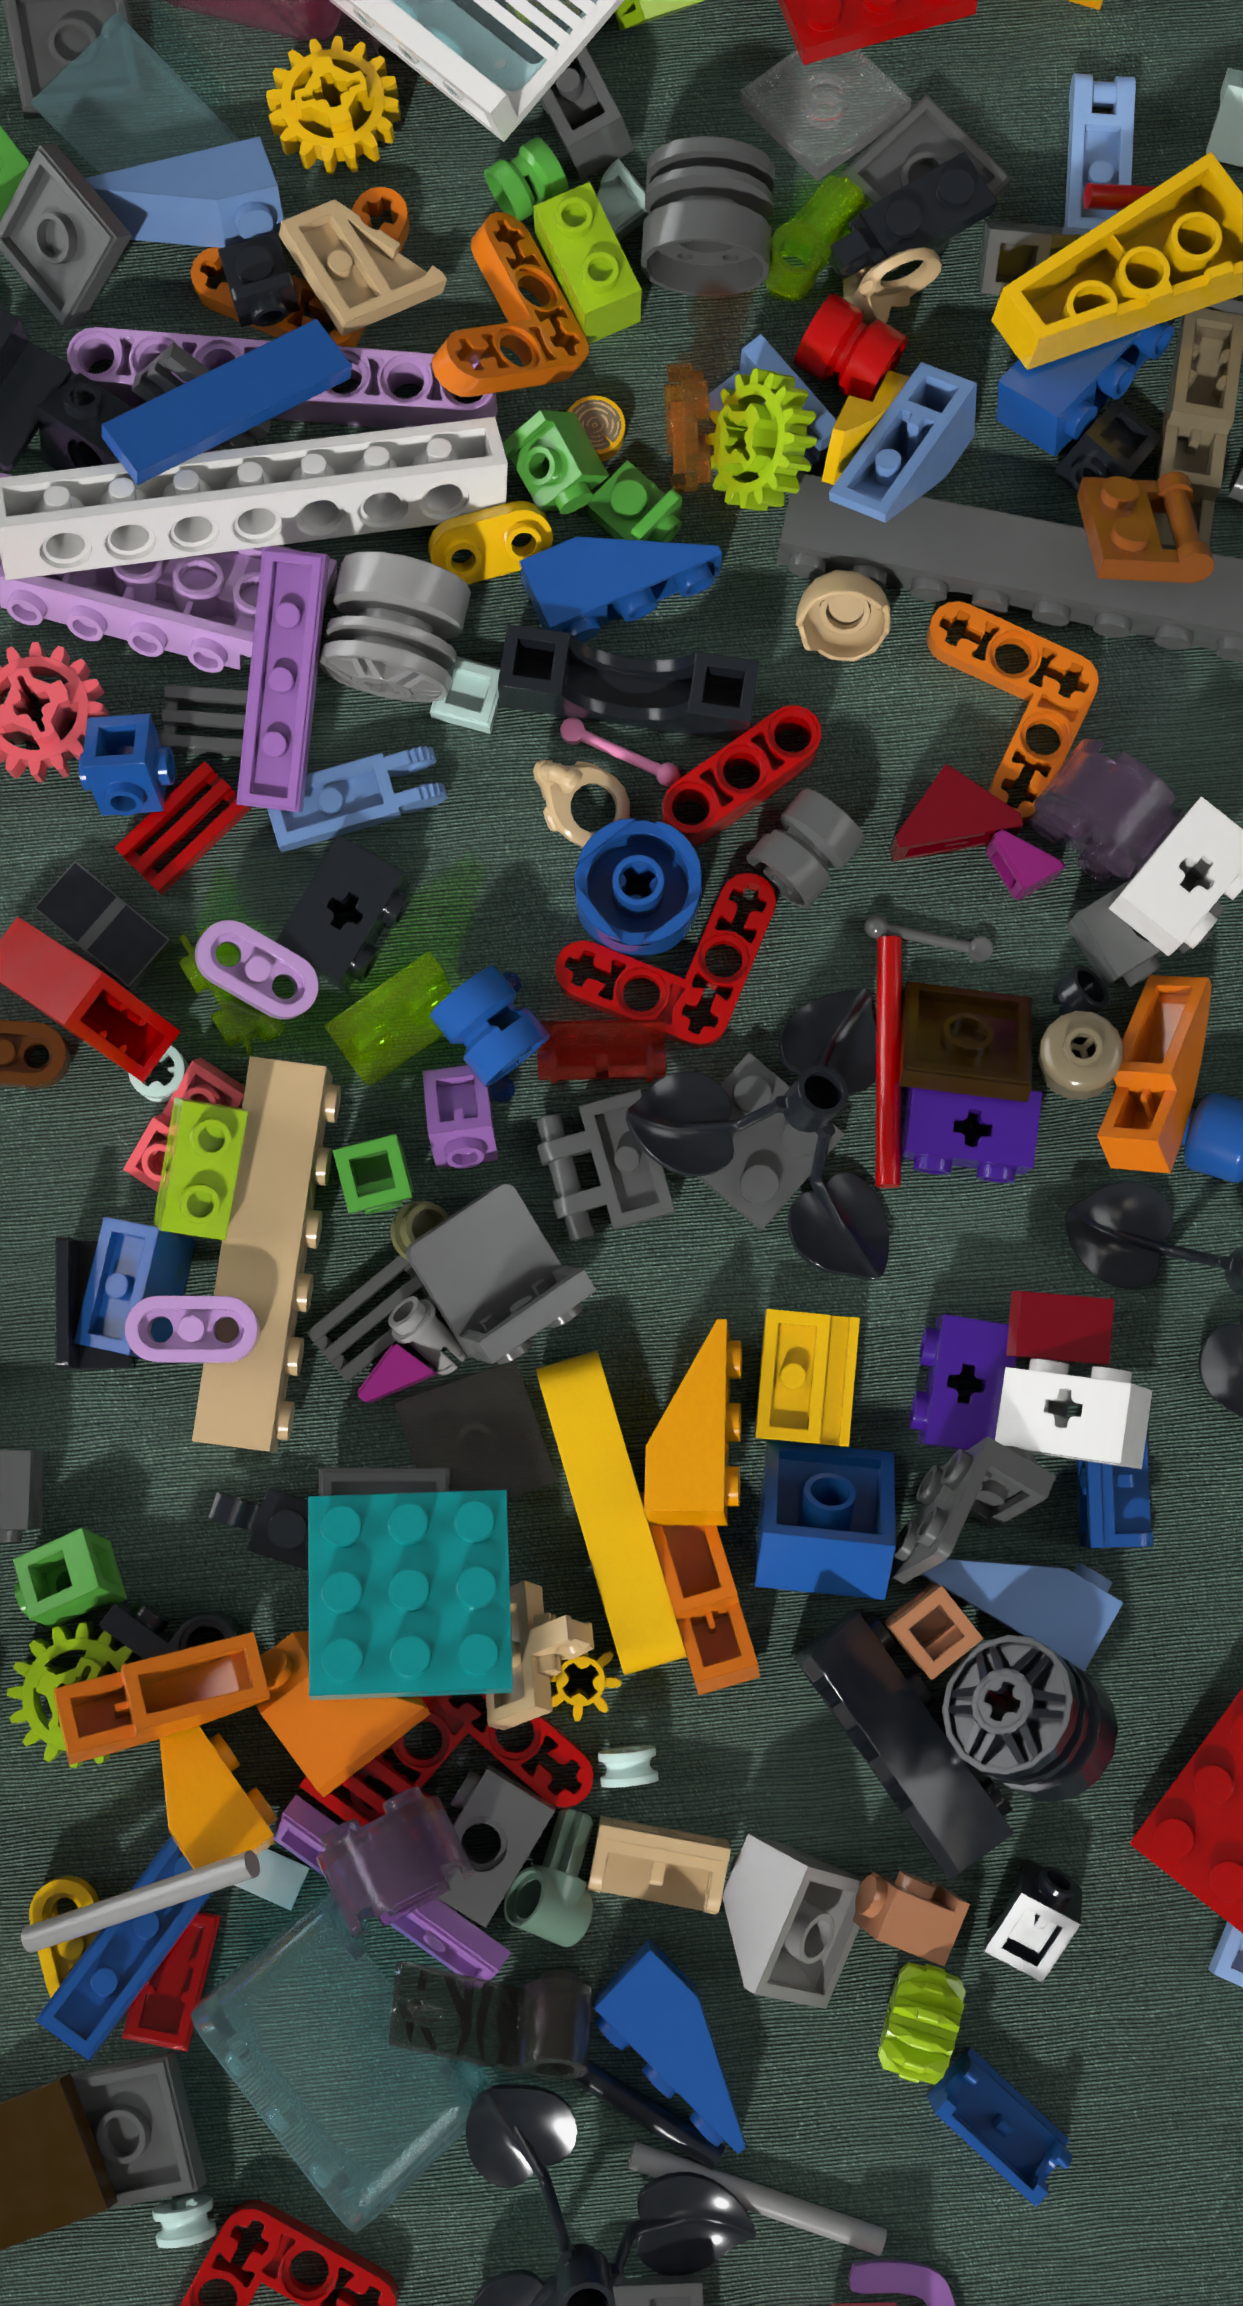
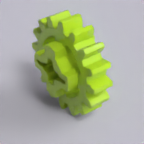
M755 368L752 369L751 375L739 373L735 376L736 390L727 388L721 390L720 395L724 407L721 411L711 410L709 415L716 424L715 433L705 436V443L714 446V454L709 457L705 464L707 469L718 470L712 486L714 490L726 491L724 502L727 504L739 505L741 509L767 511L768 506L782 507L785 503L784 492L797 494L800 490L796 477L798 471L810 472L812 465L804 455L806 448H811L817 444V438L807 435V426L815 420L816 414L814 411L802 409L809 393L806 389L795 388V377Z
M92 1621L79 1623L75 1638L72 1637L65 1624L52 1628L54 1645L51 1646L42 1638L33 1640L29 1646L36 1657L35 1661L22 1659L16 1661L13 1666L20 1675L25 1677L24 1684L7 1689V1696L14 1699H22L23 1709L16 1711L10 1716L11 1723L28 1721L32 1729L26 1734L22 1742L26 1747L40 1740L47 1743L43 1758L47 1762L55 1760L63 1751H66L54 1700V1688L78 1683L85 1679L90 1680L109 1675L112 1665L117 1672H121V1665L132 1663L130 1659L135 1655V1652L127 1646L119 1649L114 1645L117 1639L106 1631L99 1638L94 1637ZM87 1650L74 1669L69 1670L61 1665L55 1666L51 1664L57 1657L67 1651ZM40 1694L47 1697L53 1715L50 1721L42 1709ZM110 1754L93 1759L97 1764H101L110 1759ZM84 1761L69 1766L70 1768H77L83 1765Z

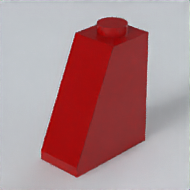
M16 917L0 939V983L135 1078L143 1083L179 1035L180 1030L103 971L21 918Z

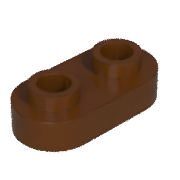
M0 1020L1 1087L43 1089L53 1086L65 1076L70 1066L71 1053L67 1041L59 1032L43 1023ZM39 1047L47 1048L49 1051L48 1062L43 1067L32 1068L29 1062L31 1053Z

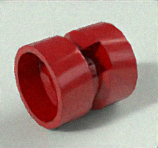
M832 293L821 305L807 328L795 354L793 365L822 382L835 377L839 379V391L847 397L850 395L873 402L887 371H895L907 346L909 337L879 319L868 325L865 324L864 311Z

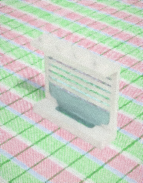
M329 0L503 142L624 2V0Z

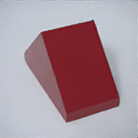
M945 764L895 836L889 849L891 862L988 845L994 834L1002 829L1017 836L1023 826L1021 813L948 764Z
M1011 1291L1006 1356L1057 1361L1086 1368H1092V1366L1109 1368L1115 1299Z

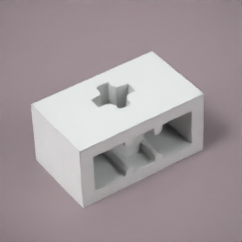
M1201 796L1108 909L1167 956L1171 955L1183 942L1193 949L1218 920L1209 910L1224 893L1233 900L1243 890V829ZM1191 870L1199 879L1196 881L1194 888L1188 892L1180 884L1184 880L1185 875Z
M1033 1358L1030 1359L1029 1370L1005 1368L995 1441L1004 1446L1021 1448L1029 1453L1142 1469L1153 1390L1132 1384V1372L1092 1366L1091 1378L1068 1375L1069 1364ZM1083 1405L1081 1417L1066 1418L1068 1406Z

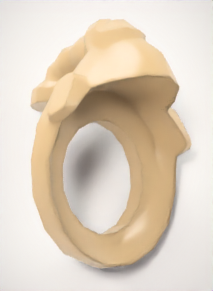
M912 248L898 252L871 268V265L843 280L842 298L864 311L865 323L870 324L877 319L887 323L891 307L909 306L910 297L929 285L939 275L942 261L938 254L929 248ZM913 260L923 261L919 268L905 277L892 281L881 280L887 272Z
M540 760L535 764L533 769L534 780L539 784L542 796L546 801L543 815L547 826L553 832H560L568 841L583 848L586 842L595 834L580 828L574 821L571 813V801L574 793L586 784H597L605 788L612 795L616 805V814L613 822L630 818V801L625 787L615 776L599 768L598 765L577 761L572 766H565L561 763H553L551 760Z

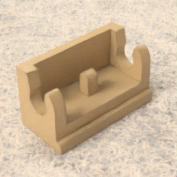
M600 1815L587 1890L685 1907L716 1915L720 1910L731 1847L727 1839Z

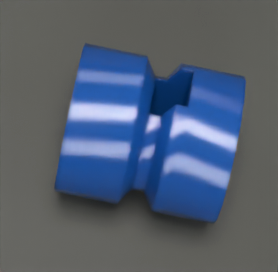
M495 965L483 969L461 984L441 1001L430 1014V1018L451 1044L463 1043L467 1049L463 1059L485 1087L497 1082L518 1067L551 1036L529 1008L515 1007L514 1001L517 992Z

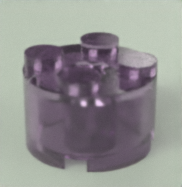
M1083 739L1035 800L1034 808L1036 812L1029 820V823L1038 834L1048 841L1056 844L1062 841L1080 855L1076 860L1077 865L1095 880L1107 883L1112 875L1123 879H1132L1184 815L1183 810L1171 811L1169 807L1176 799V796L1157 775L1142 763L1122 751L1113 761L1098 753L1105 743L1095 739Z
M419 1786L410 1788L392 1797L382 1805L386 1815L361 1827L358 1819H352L321 1836L320 1839L325 1851L317 1858V1863L352 1937L367 1933L362 1923L365 1919L378 1916L382 1926H386L451 1891L446 1877L459 1869L464 1881L475 1873V1869L439 1796L425 1798Z

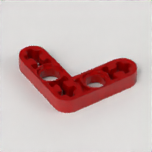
M752 873L738 874L726 882L720 892L685 979L595 942L581 940L570 943L557 956L555 964L557 985L563 994L572 1000L668 1039L698 1049L711 1047L721 1039L728 1027L773 917L776 904L774 889L766 879ZM747 889L758 893L756 903L765 908L762 913L751 911L744 925L742 934L755 936L752 943H749L736 932L716 930L719 922H722L731 929L738 905L729 899L732 895L742 897ZM721 944L730 945L735 948L740 954L742 961L739 971L725 978L712 974L705 962L708 951L714 946ZM584 956L594 959V971L611 978L612 966L624 969L615 981L613 1000L600 997L606 990V984L597 980L587 978L582 987L574 985L573 972L566 968L568 963L580 964ZM645 978L656 984L659 989L660 998L655 1007L641 1012L633 1010L626 1004L623 992L627 984L634 979ZM695 979H699L712 990L731 992L730 998L727 1001L716 993L710 1009V1018L717 1021L718 1024L715 1028L704 1026L700 1034L689 1031L690 1019L682 1015L685 1009L695 1011L703 997L705 988L692 987Z
M480 1694L486 1700V1694ZM452 1695L421 1696L431 1713L423 1721L436 1725L441 1732L442 1745L439 1752L428 1758L416 1757L407 1749L405 1735H403L378 1755L380 1759L392 1767L395 1762L384 1757V1753L389 1748H392L402 1764L420 1772L421 1775L413 1783L422 1788L469 1733L544 1800L554 1806L566 1808L579 1804L587 1797L592 1788L594 1777L593 1766L586 1753L543 1715L530 1720L534 1728V1738L531 1744L523 1750L512 1751L503 1747L498 1741L496 1728L489 1727L487 1723L486 1728L482 1729L473 1721L483 1714L484 1711L470 1700L464 1701L459 1706L452 1701ZM545 1736H550L557 1743V1745L548 1750L547 1754L558 1764L564 1766L572 1759L580 1765L576 1772V1778L581 1785L575 1791L566 1785L558 1792L550 1787L553 1773L540 1760L534 1772L529 1771L523 1765V1763L538 1753ZM364 1767L356 1773V1776L363 1781L369 1775L379 1780V1778ZM404 1771L402 1775L410 1780L408 1774ZM391 1789V1793L397 1799L393 1804L403 1810L410 1801ZM350 1791L351 1802L354 1806L376 1822L388 1820Z
M257 2199L244 2201L237 2205L228 2215L180 2306H204L201 2299V2288L209 2280L218 2278L227 2280L234 2286L237 2292L236 2306H249L260 2283L265 2284L301 2306H357L358 2299L355 2295L342 2288L337 2302L328 2298V2295L335 2288L341 2267L351 2272L347 2277L345 2287L362 2295L367 2292L370 2286L377 2288L380 2291L378 2300L380 2306H398L399 2291L393 2276L384 2268L270 2203ZM254 2219L264 2225L261 2237L269 2244L265 2245L264 2243L257 2242L253 2245L241 2268L236 2263L230 2262L243 2235L235 2226L239 2225L240 2227L247 2228ZM312 2250L325 2258L329 2274L323 2282L308 2286L300 2283L294 2277L291 2262L297 2254L303 2251ZM221 2253L226 2260L217 2259L216 2256ZM245 2271L254 2272V2276L249 2277Z

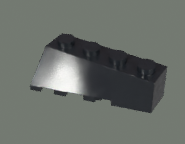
M853 1609L791 1653V1655L948 1879L951 1880L1014 1834L1003 1818L1013 1809L990 1777L979 1783L965 1764L966 1761L959 1757L946 1736L945 1727L941 1729L926 1708L936 1701L930 1690L913 1668L902 1674L888 1654L898 1646L879 1618L874 1614L867 1620H864L862 1615Z

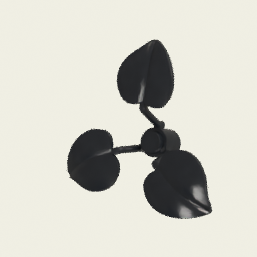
M851 989L828 994L808 1003L793 1014L784 1025L780 1034L779 1052L783 1064L790 1071L801 1076L786 1091L784 1096H777L771 1103L739 1119L729 1120L731 1102L720 1084L707 1075L689 1071L677 1072L657 1081L636 1103L628 1108L626 1111V1122L641 1149L651 1159L666 1169L692 1177L714 1174L731 1162L734 1155V1144L729 1132L742 1131L776 1113H783L787 1122L799 1131L807 1133L816 1132L818 1138L810 1174V1184L814 1191L800 1195L794 1200L789 1209L787 1230L790 1241L801 1258L822 1271L864 1280H876L883 1276L889 1255V1234L886 1216L879 1197L865 1180L854 1173L842 1172L833 1176L826 1184L823 1181L829 1140L835 1133V1127L831 1120L843 1109L849 1096L865 1091L876 1080V1023L873 1016L869 989Z
M1119 1181L1096 1190L1068 1207L1064 1220L1070 1246L1083 1266L1099 1280L1120 1288H1138L1149 1285L1157 1277L1160 1268V1254L1224 1269L1229 1287L1235 1293L1243 1296V1246L1234 1250L1227 1257L1164 1243L1171 1233L1173 1216L1162 1194L1153 1187L1140 1182ZM1242 1309L1239 1314L1240 1325L1233 1323L1222 1324L1209 1333L1199 1352L1198 1360L1199 1375L1208 1394L1222 1407L1243 1418Z
M494 2085L489 2089L481 2091L471 2104L466 2119V2143L474 2167L488 2182L500 2188L516 2187L534 2173L543 2193L560 2253V2259L555 2268V2275L549 2276L544 2283L535 2273L529 2270H510L484 2283L476 2292L471 2306H615L613 2285H620L625 2280L623 2269L635 2238L638 2255L647 2267L662 2275L679 2276L705 2269L717 2262L737 2245L756 2237L755 2227L748 2212L736 2196L726 2187L709 2177L693 2172L668 2173L647 2183L639 2191L637 2209L641 2220H635L626 2225L613 2261L609 2263L606 2256L593 2246L588 2244L573 2246L571 2244L551 2176L545 2167L563 2161L574 2148L577 2125L570 2105L554 2091L533 2085Z

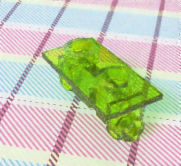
M210 926L201 931L199 936L201 937ZM185 934L179 937L188 956L179 960L178 963L197 994L207 988L220 1008L210 1014L229 1048L240 1042L250 1057L254 1055L249 1040L259 1035L265 1043L275 1039L285 1031L281 1023L282 1019L266 1015L208 981L197 967L195 960L196 946L192 947ZM222 944L216 949V958L220 964L227 967L237 964L239 956L233 946Z

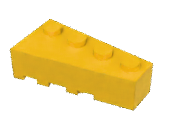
M1212 152L1208 153L1002 289L991 321L1024 367L1029 370L1243 295V194Z

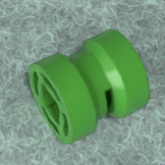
M538 136L523 144L519 148L518 156L511 161L500 159L484 170L487 185L500 209L504 213L514 216L520 222L533 214V206L542 200L551 199L569 190L566 176L556 156Z

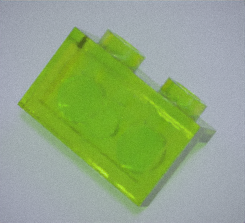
M428 951L328 1022L324 1027L365 1085L373 1086L444 1035L430 1018V1014L454 990L449 985L444 970L430 951Z

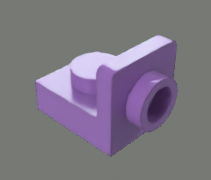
M468 1065L422 1071L428 1136L436 1167L466 1169L477 1166L482 1162L497 1160L498 1150L493 1128L489 1086L485 1087Z

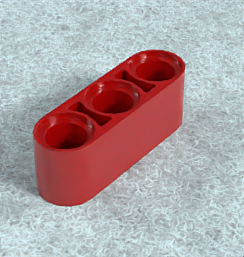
M787 705L774 711L674 782L666 791L663 799L662 823L677 829L693 847L700 846L712 839L803 774L813 764L821 740V725L817 717L809 709L799 705ZM784 730H794L805 737L808 746L799 752L790 753L782 750L777 745L774 737ZM742 765L750 768L755 773L758 781L747 789H738L732 787L726 781L723 774L733 766ZM693 801L699 803L705 809L707 817L697 825H686L675 818L673 809L682 802Z

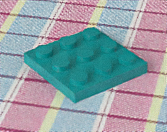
M507 1490L308 1496L310 1700L513 1693Z

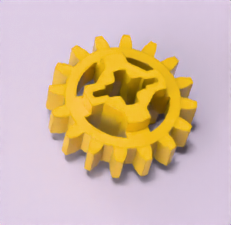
M341 36L334 37L331 49L322 50L316 38L311 39V54L303 57L292 49L288 52L291 70L275 68L272 72L277 89L268 90L266 98L269 110L272 112L268 116L273 134L281 135L280 140L283 152L287 156L300 150L299 155L302 167L307 170L319 159L324 161L327 175H333L337 162L342 161L346 162L347 167L352 173L358 172L357 157L365 154L369 159L376 162L380 159L377 141L392 144L395 140L392 123L401 121L399 100L396 99L399 95L395 76H387L386 63L382 56L373 58L368 62L366 44L361 41L349 52L344 50ZM338 104L337 107H330L331 105Z

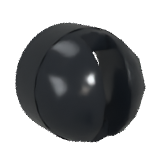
M1076 965L1054 985L1052 1000L1055 1004H1062L1059 1009L1061 1016L1074 1011L1094 1012L1097 1014L1108 1005L1109 996L1103 982L1092 970L1083 965Z

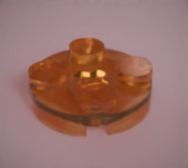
M691 362L665 364L666 377L669 383H677L664 384L667 455H673V472L669 473L670 487L677 493L698 491V484L711 483L710 447L706 445L705 434H698L697 421L709 419L707 380H703L702 370L693 371Z

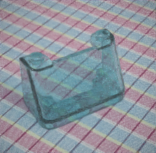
M330 1890L211 1987L191 2011V2018L206 2046L334 2214L348 2229L358 2233L378 2217L466 2133V2119L472 2102L481 2091L489 2089L493 2085L484 2070L472 2057L469 2056L462 2062L453 2054L447 2057L431 2036L430 2039L435 2051L431 2052L418 2030V2028H425L366 1953L368 1946L363 1935L370 1930L367 1920L349 1898L346 1897L339 1902ZM403 2023L412 2026L409 2045L405 2039Z

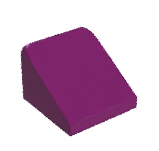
M1003 829L994 834L985 851L1013 899H1017V901L1054 881L1066 867L1059 859Z
M395 1344V1346L391 1345L357 1392L359 1394L357 1397L364 1402L373 1403L438 1375V1373L398 1344Z

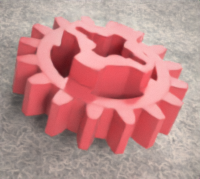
M32 642L29 657L21 658L13 647H9L6 649L9 663L4 667H0V763L6 760L5 769L12 777L17 779L24 773L26 767H29L31 775L37 782L45 781L47 768L55 767L63 778L70 776L67 761L73 757L79 760L80 754L84 751L87 718L109 716V712L104 704L95 701L105 692L97 679L87 680L91 670L82 659L70 665V656L64 647L58 645L50 658L46 656L39 642ZM36 676H53L61 680L49 684L37 679ZM9 691L5 702H4L3 704H1L2 701H3V699H4V697H5V695H6L7 692ZM32 694L44 705L42 707L44 717L41 719L45 726V731L40 728L36 721L32 720L35 717L33 710L35 705L31 698ZM75 720L72 729L65 737L71 721ZM13 740L16 744L27 740L38 744L40 750L23 749L11 744L9 741Z

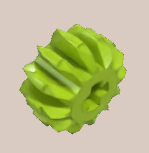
M908 1962L899 1970L889 1999L880 2037L878 2056L883 2069L898 2074V2078L914 2083L922 2081L935 2085L944 2077L945 2071L949 2067L952 2051L955 2048V2041L964 2009L963 2001L966 1992L959 1977L946 1973L945 1969L926 1963L922 1966Z

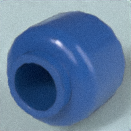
M1210 1092L1201 1099L1197 1109L1191 1108L1181 1142L1182 1145H1185L1183 1158L1187 1168L1229 1182L1240 1183L1243 1181V1100L1217 1092Z

